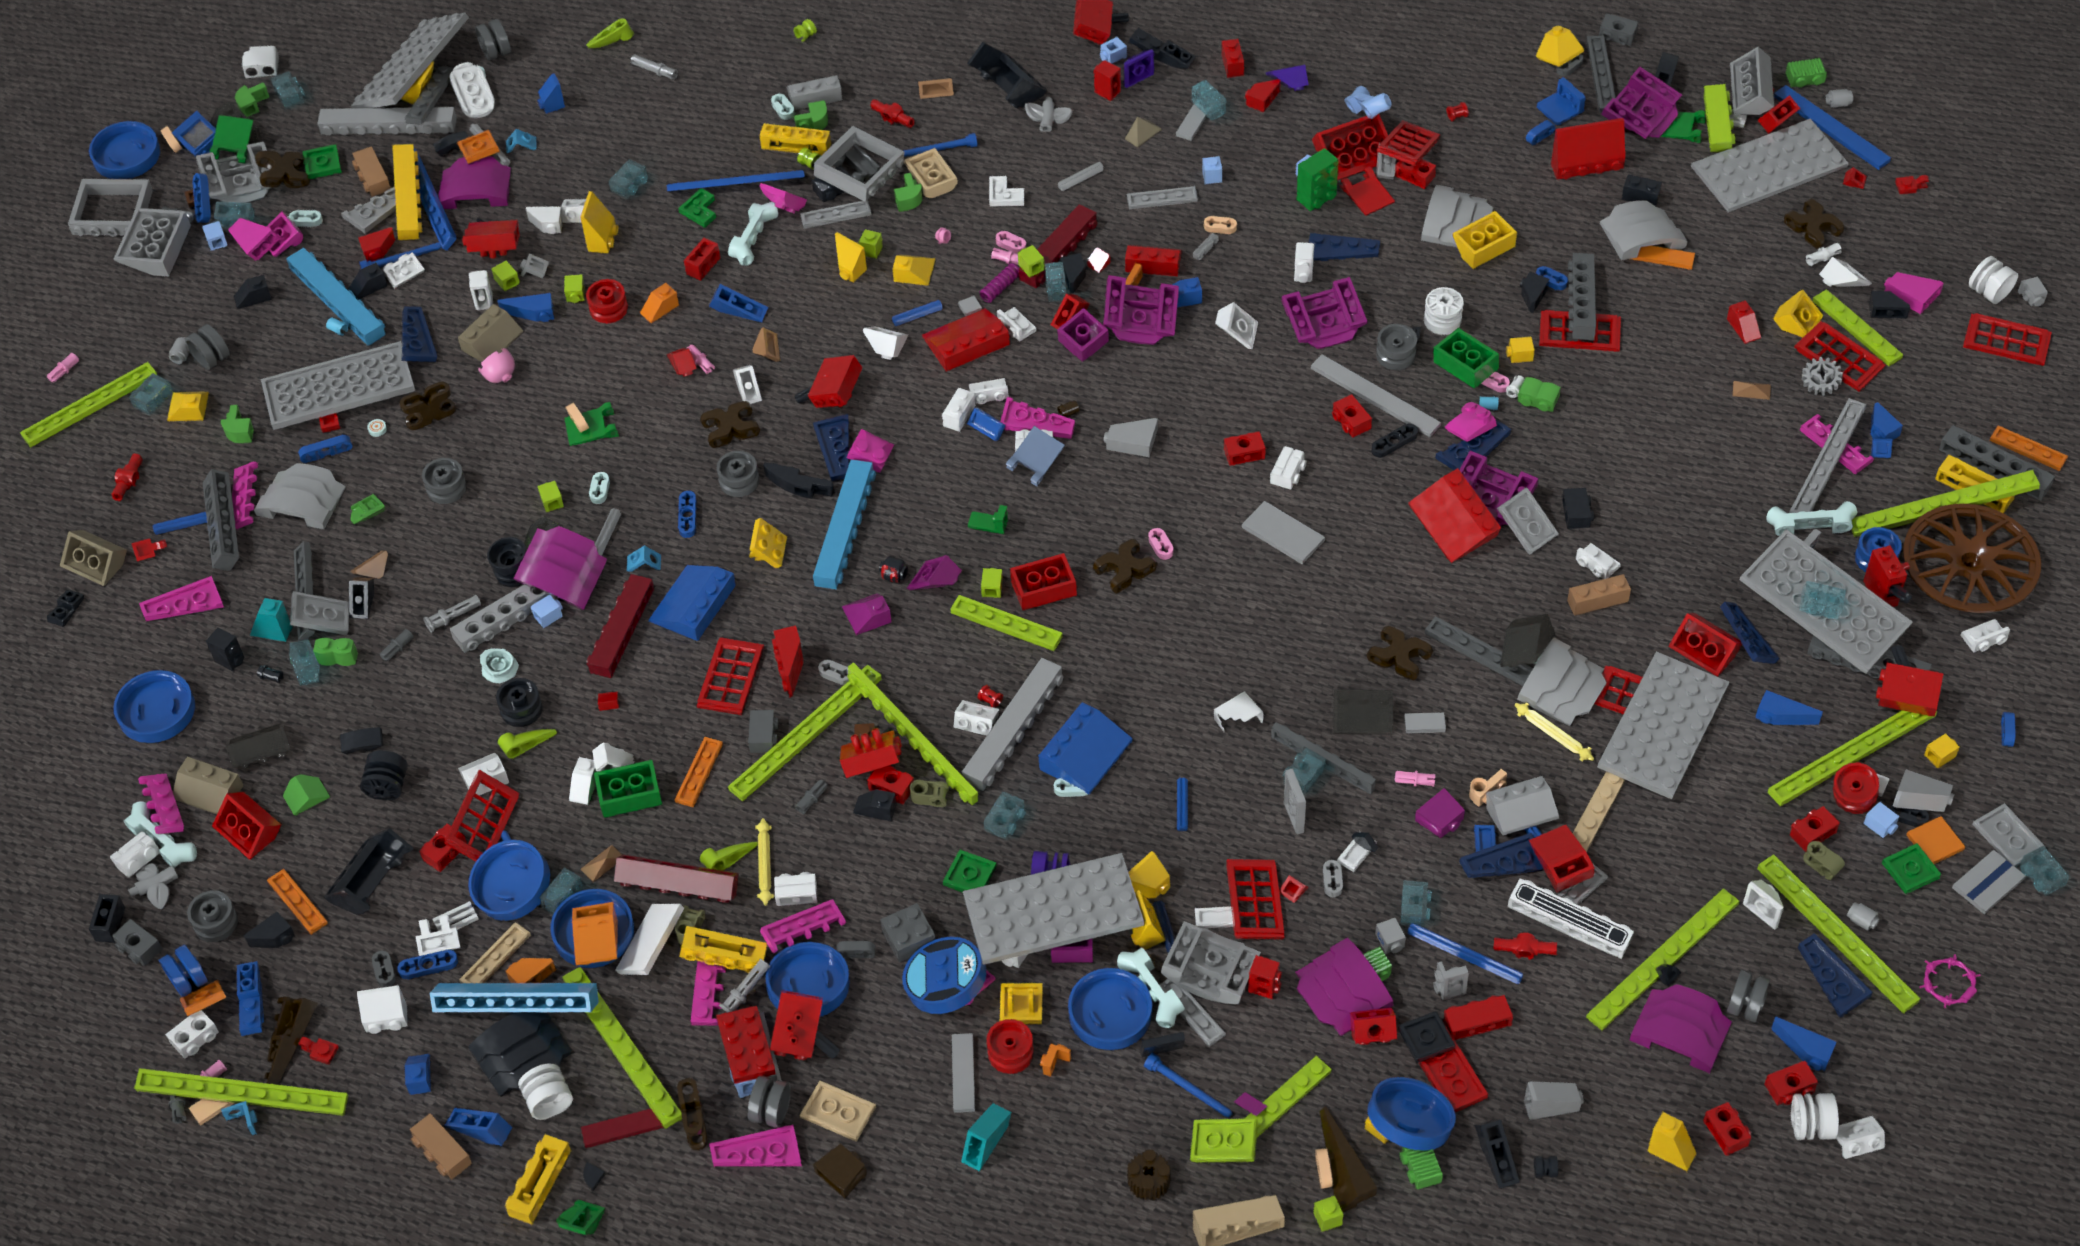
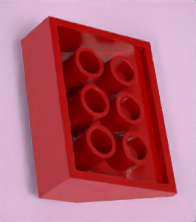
M1377 114L1372 119L1365 116L1319 132L1313 137L1312 142L1317 152L1325 148L1338 159L1337 180L1360 173L1367 167H1377V148L1388 134L1380 114Z
M1624 118L1556 129L1551 166L1556 179H1569L1570 177L1586 176L1592 173L1600 174L1604 171H1617L1624 168Z
M982 309L922 335L945 371L1010 345L1009 331L1003 322L987 309Z
M1458 468L1443 476L1408 503L1451 563L1494 539L1501 530L1498 522Z

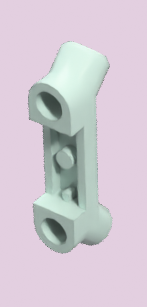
M774 202L763 205L753 203L748 211L750 222L741 237H733L729 245L728 255L737 258L742 266L750 265L753 262L754 256L750 247L756 243L757 234L762 232L764 222L778 217V209L775 207Z
M1849 501L1844 502L1837 510H1819L1814 512L1786 513L1775 506L1768 511L1766 518L1767 522L1775 527V534L1777 536H1780L1786 529L1794 534V530L1826 527H1832L1833 533H1844L1852 529V519L1857 515V508Z
M140 801L132 805L131 815L124 820L125 825L135 835H138L141 831L146 833L162 848L159 852L165 862L175 868L182 862H192L196 859L197 850L192 842L174 843L175 840L169 833H155L154 829L159 825L156 822H150L151 809L147 808L146 802Z
M1142 947L1134 953L1121 952L1117 959L1118 968L1140 974L1138 978L1149 987L1152 1000L1154 1002L1159 1001L1160 1003L1156 1022L1164 1028L1173 1027L1176 1016L1185 1010L1175 992L1171 989L1164 993L1149 972L1155 967Z

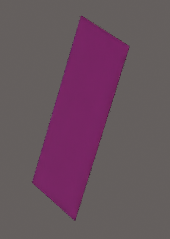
M1246 1092L1234 1101V1103L1255 1116L1267 1107V1105Z

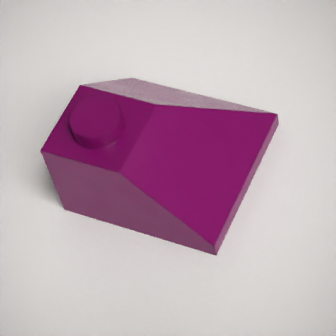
M947 555L925 561L907 589L918 590L951 586L957 582L958 575L962 570Z
M878 593L842 606L856 635L891 623L890 609L884 597Z

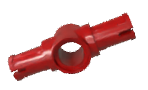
M874 99L870 104L871 109L879 112L882 119L890 122V125L895 122L912 128L915 124L914 118L905 115L902 107L897 103H892L891 105L883 104Z
M132 454L129 463L124 468L116 470V487L111 493L114 500L121 501L126 490H129L131 486H136V480H139L138 468L143 461L141 455Z
M1520 933L1517 937H1513V939L1494 938V951H1511L1517 958L1526 957L1530 960L1534 958V955L1538 956V954L1557 955V942H1543L1536 939L1533 934Z

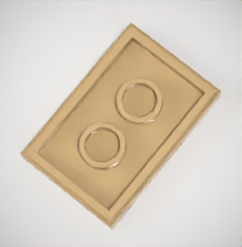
M819 1081L802 1110L800 1118L857 1142L874 1112L876 1104Z

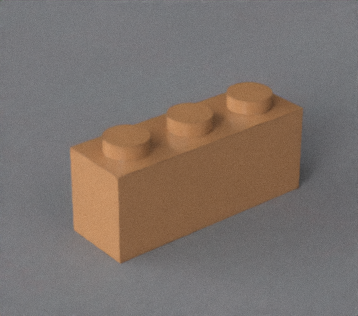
M372 146L352 153L354 157L352 161L355 171L359 170L357 174L360 181H364L362 184L366 193L369 192L371 197L391 189L388 178Z
M1623 574L1569 588L1567 601L1575 616L1628 602L1631 588Z
M428 1114L410 1129L413 1136L411 1138L413 1144L418 1149L422 1147L425 1150L423 1154L430 1163L433 1161L437 1163L436 1168L443 1177L447 1175L452 1180L472 1164L469 1155L431 1114Z

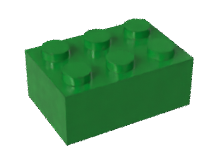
M1325 148L1298 164L1297 201L1309 211L1320 208L1326 201L1333 200L1337 194L1338 159Z
M1457 328L1434 347V363L1475 389L1499 369V353L1460 328Z
M653 760L594 773L603 818L662 805Z

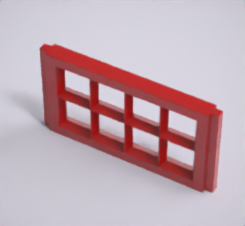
M1402 120L1379 145L1377 152L1416 166L1437 143L1441 134Z
M1541 311L1539 346L1620 351L1621 317L1617 315L1596 314V329L1593 343L1582 342V339H1578L1576 342L1566 341V332H1572L1569 331V328H1566L1569 312ZM1551 318L1562 319V327H1550ZM1598 322H1610V331L1598 330ZM1550 331L1562 332V340H1550ZM1598 334L1610 335L1609 344L1598 343Z
M1975 313L1970 316L1963 347L2044 366L2052 332L2038 327ZM1980 322L1992 325L1990 333L1978 330ZM1996 326L2007 328L2006 337L1994 334ZM2012 330L2024 332L2022 340L2010 338ZM2028 333L2040 336L2038 344L2026 342ZM1977 335L1989 337L1987 345L1975 343ZM1993 338L2005 341L2003 349L1991 347ZM2009 342L2021 345L2019 353L2007 350ZM2025 346L2037 348L2035 357L2023 354Z
M1822 321L1794 346L1799 353L1811 361L1812 359L1819 361L1820 356L1826 351L1836 356L1830 363L1833 361L1837 362L1839 359L1844 361L1849 366L1843 371L1842 382L1858 392L1886 366L1882 360ZM1823 332L1833 337L1828 344L1818 339ZM1836 341L1846 346L1841 353L1831 348ZM1813 342L1823 347L1818 354L1808 349ZM1849 350L1859 355L1854 362L1844 357ZM1863 358L1873 364L1866 371L1856 365ZM1852 368L1862 373L1856 381L1846 375Z
M719 638L697 701V708L742 715L763 653L764 644ZM723 648L737 650L735 659L720 658ZM740 652L755 653L752 663L738 661ZM718 663L733 664L730 674L716 672ZM736 665L750 667L748 675H734ZM714 675L727 677L726 686L711 685ZM731 679L746 680L743 690L729 688ZM709 689L724 691L721 700L706 699ZM727 692L741 694L739 703L724 702Z
M1605 666L1602 675L1607 683L1594 704L1624 714L1627 708L1620 706L1623 696L1632 698L1634 695L1626 692L1630 681L1640 684L1643 677L1612 666ZM1613 676L1625 679L1621 690L1609 686ZM1607 690L1619 693L1615 704L1603 700Z
M478 770L444 843L476 862L483 853L472 847L475 837L478 836L489 843L486 850L497 844L520 793L485 772ZM480 783L493 790L489 800L476 794ZM496 792L509 799L504 810L492 803ZM473 798L486 804L482 815L469 808ZM489 807L502 814L498 824L485 818ZM467 812L479 818L475 829L462 822ZM483 821L496 828L491 839L478 832ZM460 826L473 833L468 844L455 837Z
M1227 859L1226 867L1235 939H1284L1275 860ZM1235 870L1250 871L1251 881H1236ZM1254 871H1269L1270 882H1255ZM1237 886H1252L1253 897H1238ZM1256 886H1271L1272 897H1257ZM1238 901H1253L1255 912H1240ZM1257 901H1272L1274 913L1259 912ZM1240 916H1255L1257 928H1241ZM1259 917H1274L1276 928H1261Z

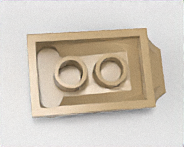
M935 148L905 159V165L918 184L922 185L923 195L927 198H935L950 192L958 183L957 177Z

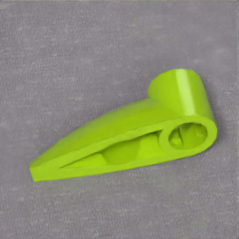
M622 18L605 28L586 45L589 49L599 48L620 39L623 41L629 40L634 33L627 20Z
M555 729L533 730L517 735L505 733L498 739V745L508 758L513 759L557 733Z
M758 842L736 844L717 851L708 848L702 852L700 862L707 868L723 871L758 846Z

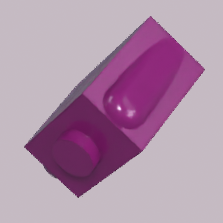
M1443 788L1416 811L1415 821L1434 835L1442 838L1449 831L1454 832L1459 827L1460 822L1464 819L1465 810Z

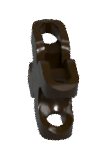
M259 151L255 155L256 164L259 167L268 169L259 178L262 186L277 188L283 182L289 188H301L309 184L308 174L296 170L305 161L302 153L286 152L281 157L276 151Z
M1814 199L1804 202L1803 211L1806 214H1799L1792 210L1784 215V223L1796 233L1805 232V241L1816 249H1819L1824 244L1825 238L1822 232H1829L1835 237L1844 232V224L1833 214H1822L1823 206Z
M444 381L437 382L428 386L423 395L419 392H414L400 400L401 410L408 414L405 419L408 429L418 430L430 425L433 418L439 421L456 412L455 403L448 399L451 394L448 383ZM419 419L417 423L411 424L413 420Z
M742 401L731 404L727 412L717 408L701 415L700 421L704 428L718 427L717 430L711 432L708 436V443L712 448L730 444L733 436L739 440H745L759 435L760 427L756 421H742L743 418L752 414V406L749 402Z
M1133 538L1119 546V554L1108 552L1099 557L1093 564V570L1098 575H1102L1105 572H1115L1117 575L1111 579L1110 589L1117 594L1132 584L1131 577L1142 579L1156 570L1158 563L1150 556L1143 559L1133 557L1140 550V543Z
M1385 626L1381 631V639L1390 644V646L1386 648L1373 646L1366 655L1368 661L1380 667L1389 668L1395 665V672L1398 675L1414 681L1419 675V668L1409 659L1420 657L1427 660L1433 654V649L1430 644L1416 637L1404 640L1405 634L1401 630Z
M685 1078L679 1081L677 1085L683 1127L689 1147L698 1151L704 1149L708 1143L702 1102L696 1081L692 1078ZM685 1086L693 1087L692 1093L686 1095L683 1093ZM702 1135L703 1139L700 1143L692 1141L693 1136Z

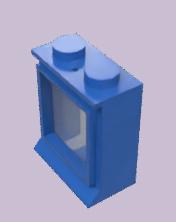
M196 111L177 127L172 134L196 158L198 155L210 153L216 128Z

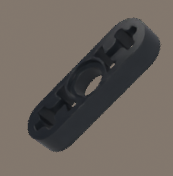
M1408 423L1373 442L1372 454L1378 458L1387 456L1415 440L1418 428L1414 424ZM1398 439L1400 442L1394 444L1391 443L1390 440Z

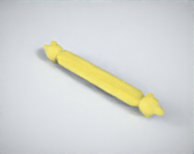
M1527 702L1525 704L1515 703L1519 717L1525 715L1528 721L1573 753L1580 754L1581 758L1579 760L1582 762L1583 760H1594L1591 753L1592 748H1583L1580 742L1535 710H1529Z
M762 818L761 822L755 825V829H758L760 832L758 834L759 889L761 892L757 894V898H760L766 906L768 901L774 898V894L769 892L771 889L770 836L768 831L771 830V826Z

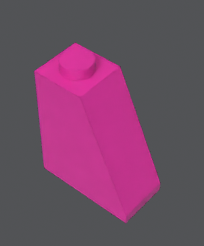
M239 218L228 229L245 253L255 261L259 260L281 239V236L272 229Z
M1896 272L1885 281L1884 291H1891L1908 303L1910 309L1921 314L1941 294L1944 283Z

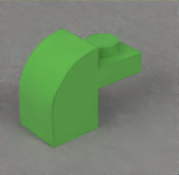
M264 83L249 89L244 85L235 95L243 118L258 113L257 102L269 98Z
M825 100L808 103L809 113L794 116L795 127L823 130L828 124Z
M911 173L904 174L905 187L894 189L895 201L899 212L914 209L922 202V185L917 184L916 179H912Z
M230 405V411L227 413L226 419L221 420L226 437L235 443H252L254 428L250 418L241 419L238 405Z

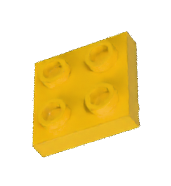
M762 518L755 520L749 557H755V561L764 560L774 568L781 567L787 536Z
M1001 983L1000 1021L1015 1019L1024 1024H1042V983Z

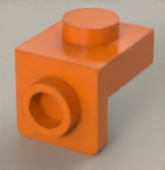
M1050 1044L1047 1055L1043 1054L1040 1066L1043 1067V1074L1051 1076L1058 1059L1070 1062L1071 1050L1064 1045Z

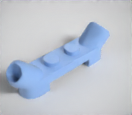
M1363 86L1357 87L1350 96L1344 99L1346 105L1353 113L1357 114L1363 110L1370 119L1381 112L1389 110L1392 105L1387 94L1382 93L1377 96H1370L1368 90Z

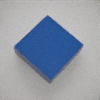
M1872 438L1871 456L1891 458L1892 438Z

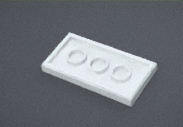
M652 904L618 964L616 971L623 975H648L682 914L684 907L681 904Z

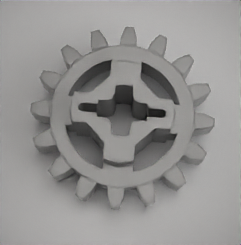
M1822 357L1819 358V361L1812 359V364L1807 362L1806 368H1803V386H1808V392L1814 390L1815 395L1821 392L1822 396H1824L1827 391L1829 394H1832V389L1838 390V385L1842 383L1843 372H1840L1841 366H1836V361L1830 363L1829 358L1826 361H1823Z

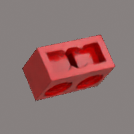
M1423 159L1416 166L1400 160L1395 166L1396 177L1423 189L1430 184L1436 173V165Z
M703 238L684 259L686 275L701 281L721 258L718 243Z
M1256 955L1249 971L1248 992L1269 999L1273 998L1274 993L1278 994L1282 971H1279L1280 962Z
M1729 1102L1706 1111L1703 1121L1726 1156L1749 1145L1751 1132L1746 1125L1742 1124L1737 1110L1732 1108ZM1719 1118H1724V1119H1726L1727 1121H1726V1122L1721 1121ZM1731 1135L1737 1136L1739 1139H1733Z

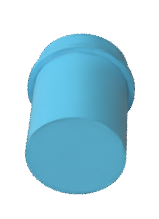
M330 318L327 321V329L338 335H344L340 333L341 329L345 332L348 331V325L345 322L335 318Z
M1480 396L1479 405L1487 410H1498V397Z

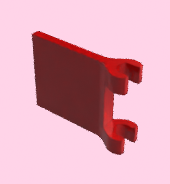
M1371 167L1364 169L1366 174H1363L1365 180L1351 185L1350 180L1346 177L1341 179L1343 184L1340 185L1341 189L1350 196L1365 216L1395 202L1379 182Z

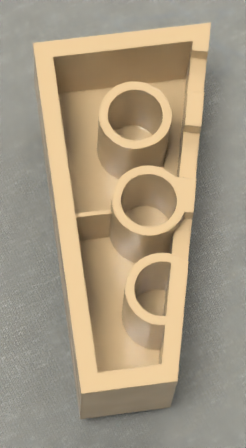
M1276 1195L1193 1211V1230L1199 1246H1222L1282 1228L1285 1222Z

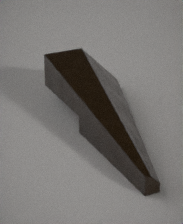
M288 996L278 998L277 1003L282 1004L280 1014H276L274 1019L277 1021V1024L271 1036L267 1062H272L270 1072L265 1073L264 1079H268L266 1084H279L318 1003L306 998L293 999Z
M1324 1107L1319 1113L1325 1148L1328 1151L1333 1194L1342 1213L1357 1207L1358 1203L1376 1196L1377 1187L1327 1107Z

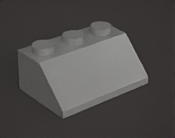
M837 75L786 86L794 110L808 108V103L825 100L827 104L842 100L841 86Z
M1542 776L1486 793L1487 811L1502 835L1559 819L1551 789Z

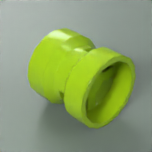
M806 19L802 22V25H797L794 28V34L798 39L802 36L804 37L801 40L802 42L808 39L809 35L812 36L817 33L816 26L809 19Z
M804 147L799 152L797 161L814 170L812 165L821 155L816 152L812 153L810 149Z

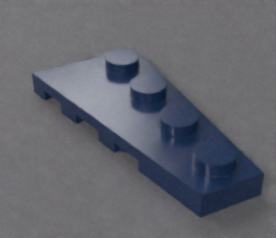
M1310 233L1309 243L1314 244L1313 261L1378 257L1380 240Z
M404 306L402 314L401 361L436 362L437 354L422 308Z
M848 414L813 422L831 481L844 479L848 470Z
M1496 420L1497 426L1468 442L1463 440L1458 444L1450 445L1444 452L1436 453L1435 458L1453 470L1460 469L1469 451L1487 457L1510 435L1511 429Z
M1724 602L1720 606L1724 616L1729 621L1753 662L1774 664L1780 659L1736 603Z
M1532 833L1463 856L1459 860L1468 878L1544 871L1529 843V840L1534 838Z
M1815 933L1799 943L1798 949L1839 1018L1871 997L1873 992Z

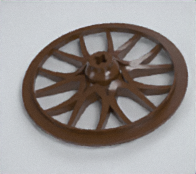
M1951 504L1928 511L1910 527L1903 545L1904 562L1910 564V568L1907 571L1916 585L1939 603L1961 611L1990 613L2015 606L2031 594L2040 577V553L2035 541L2027 530L2006 514L1981 505ZM1957 516L1975 517L1976 535L1971 540L1963 534ZM1952 517L1953 529L1937 521ZM1981 519L1993 522L1995 525L1983 532ZM1928 526H1932L1947 536L1953 546L1943 544L1921 535V533ZM2001 527L2015 537L1997 546L1986 545L1988 538ZM1916 540L1923 542L1933 548V550L1914 554ZM2019 542L2026 555L2008 549ZM1940 558L1945 559L1950 564L1920 573L1915 560ZM2003 559L2027 561L2029 573L2026 574L1999 565L1995 561ZM1948 574L1941 592L1937 591L1924 579ZM1956 576H1963L1969 580V587L1963 601L1944 595L1948 585ZM1982 576H1990L1997 580L2007 590L2010 597L1996 602ZM2005 576L2023 579L2026 582L2015 593ZM1975 584L1989 603L1967 602Z

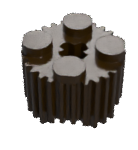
M1145 1150L1141 1155L1138 1153V1156H1134V1159H1131V1163L1127 1167V1182L1130 1192L1133 1195L1136 1194V1198H1145V1200L1147 1198L1149 1200L1152 1198L1154 1200L1156 1198L1160 1199V1196H1164V1193H1167L1171 1180V1169L1168 1161H1165V1157L1162 1158V1155H1158L1154 1150Z

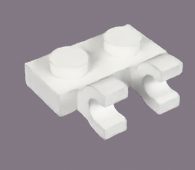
M448 915L439 916L442 931L430 933V925L427 919L419 921L421 935L416 936L419 956L461 948L457 928H451Z

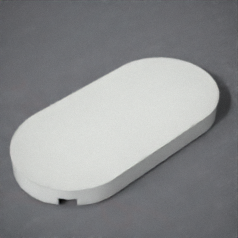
M473 63L457 65L451 72L450 79L462 111L472 118H481L489 115L495 107V100L483 70L479 66L473 65Z

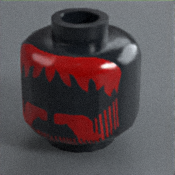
M889 556L885 561H881L879 571L884 580L899 583L901 580H905L908 566H906L904 560Z

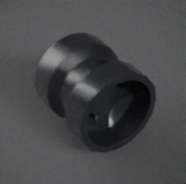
M1534 1156L1535 1178H1542L1545 1175H1548L1550 1178H1557V1156H1549L1548 1158Z

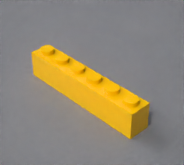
M413 144L393 145L398 240L419 239V233L422 232V222H418V218H421V208H417V204H420V193L416 194V190H420L419 179L415 178V176L419 175L418 165H415V162L418 161L417 151H414Z

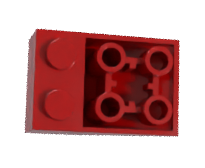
M796 625L774 630L775 638L771 639L779 675L782 678L784 692L788 691L789 697H793L804 663Z
M1566 824L1529 840L1556 893L1594 877V865L1585 849Z

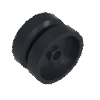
M526 678L511 679L502 684L497 691L496 700L498 708L506 724L513 727H524L534 723L540 717L543 706L538 688L532 681Z

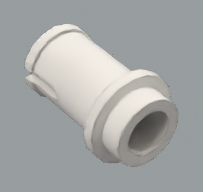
M1519 375L1515 376L1511 385H1508L1506 388V394L1510 398L1518 397L1525 379Z

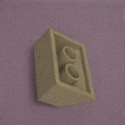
M493 304L458 337L462 351L483 362L495 351L498 353L503 352L501 349H506L523 333V330L507 311Z
M85 530L69 531L60 567L105 586L122 567L127 549Z
M187 757L177 771L173 795L176 801L217 815L226 793L240 792L243 784L237 773Z

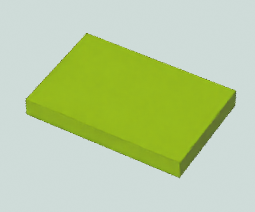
M1257 1119L1194 1120L1191 1162H1254L1258 1128Z

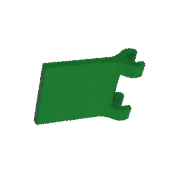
M1699 110L1694 113L1678 112L1676 119L1661 137L1687 139L1691 142L1701 143L1702 130H1693L1694 122L1705 124L1706 111Z
M219 115L213 144L210 149V153L213 152L215 160L219 159V152L222 150L237 152L238 163H246L247 145L250 140L253 120Z
M606 402L597 409L581 413L589 429L582 433L578 430L570 416L564 418L570 446L601 438L619 436L615 424H610L607 427L605 425L604 416L614 415L611 402Z

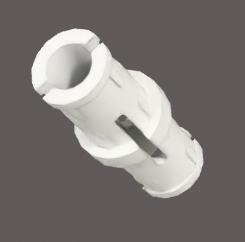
M1834 243L1829 247H1822L1817 252L1807 255L1806 262L1809 266L1820 261L1825 262L1830 257L1840 254L1841 246L1838 243Z

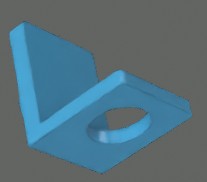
M515 129L506 140V153H510L516 144L531 150L537 149L536 137L518 129Z
M644 545L627 556V571L632 572L644 563L656 570H660L661 554ZM650 554L655 557L656 563L651 561Z
M246 1101L221 1109L226 1121L245 1115L251 1134H256L254 1123L257 1122L255 1111L250 1110ZM233 1110H240L236 1114H229Z

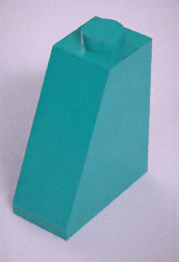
M264 598L250 636L287 641L293 626L290 625V619L283 601Z
M992 1103L968 1130L961 1160L962 1163L978 1171L981 1170L1008 1128L1011 1116L1010 1111Z

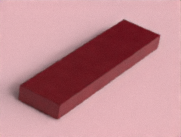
M650 1108L582 1126L581 1131L585 1148L664 1127Z

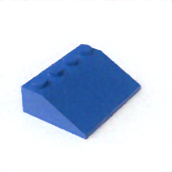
M687 565L648 621L698 641L735 588L734 573L714 566Z
M1082 702L1038 755L1040 770L1057 779L1061 778L1090 795L1132 742V738L1099 710Z

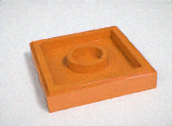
M489 130L457 142L468 164L500 152Z
M1941 816L1908 831L1906 834L1913 845L1918 843L1933 864L1965 849L1964 844Z
M216 980L189 993L183 998L181 997L180 1001L187 1016H190L226 998L219 981Z

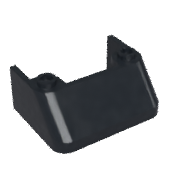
M985 42L981 43L967 62L968 65L978 69L981 72L980 76L985 80L991 79L1008 94L1005 100L1017 109L1025 107L1026 103L1038 100L1048 91L1014 58Z
M390 828L370 836L361 845L327 891L324 899L355 915H363L371 908L368 904L370 901L369 896L387 871L394 866L397 868L404 860L403 855L411 852L414 847Z

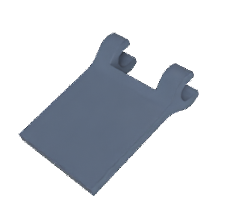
M1034 426L1014 455L1007 461L1006 468L1013 472L1018 462L1035 472L1030 480L1031 484L1038 486L1065 445Z

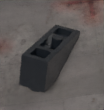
M1493 1119L1476 1124L1475 1129L1481 1148L1498 1188L1501 1189L1520 1183L1501 1119Z

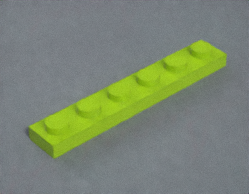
M1827 289L1813 297L1812 301L1885 364L1890 366L1902 359L1903 354Z
M958 595L951 607V614L1055 651L1062 639V632Z
M1315 1056L1263 1102L1267 1107L1257 1116L1250 1113L1244 1118L1257 1119V1137L1331 1073V1068Z

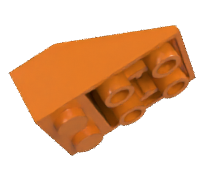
M608 902L573 908L572 926L576 966L617 959L618 919L614 903Z

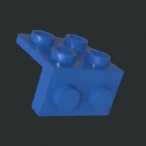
M1563 77L1558 80L1557 92L1538 102L1537 108L1554 124L1560 125L1584 112L1586 97Z

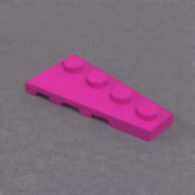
M1010 397L1006 399L1001 417V422L1006 424L1004 430L1021 431L1026 429L1031 431L1035 426L1040 430L1053 431L1054 437L1072 439L1075 427V420L1055 413H1046L1041 408L1029 407L1027 403L1015 402Z
M212 576L139 603L146 621L224 608Z
M793 1125L709 1144L714 1166H802Z

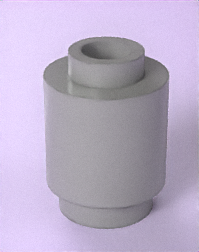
M1830 90L1826 95V104H1829L1831 108L1848 106V104L1853 102L1851 90Z
M185 337L177 338L169 351V359L176 364L186 361L190 353L185 344Z
M1854 902L1847 913V917L1850 918L1851 922L1867 931L1870 928L1875 929L1880 920L1877 917L1878 913L1862 903Z

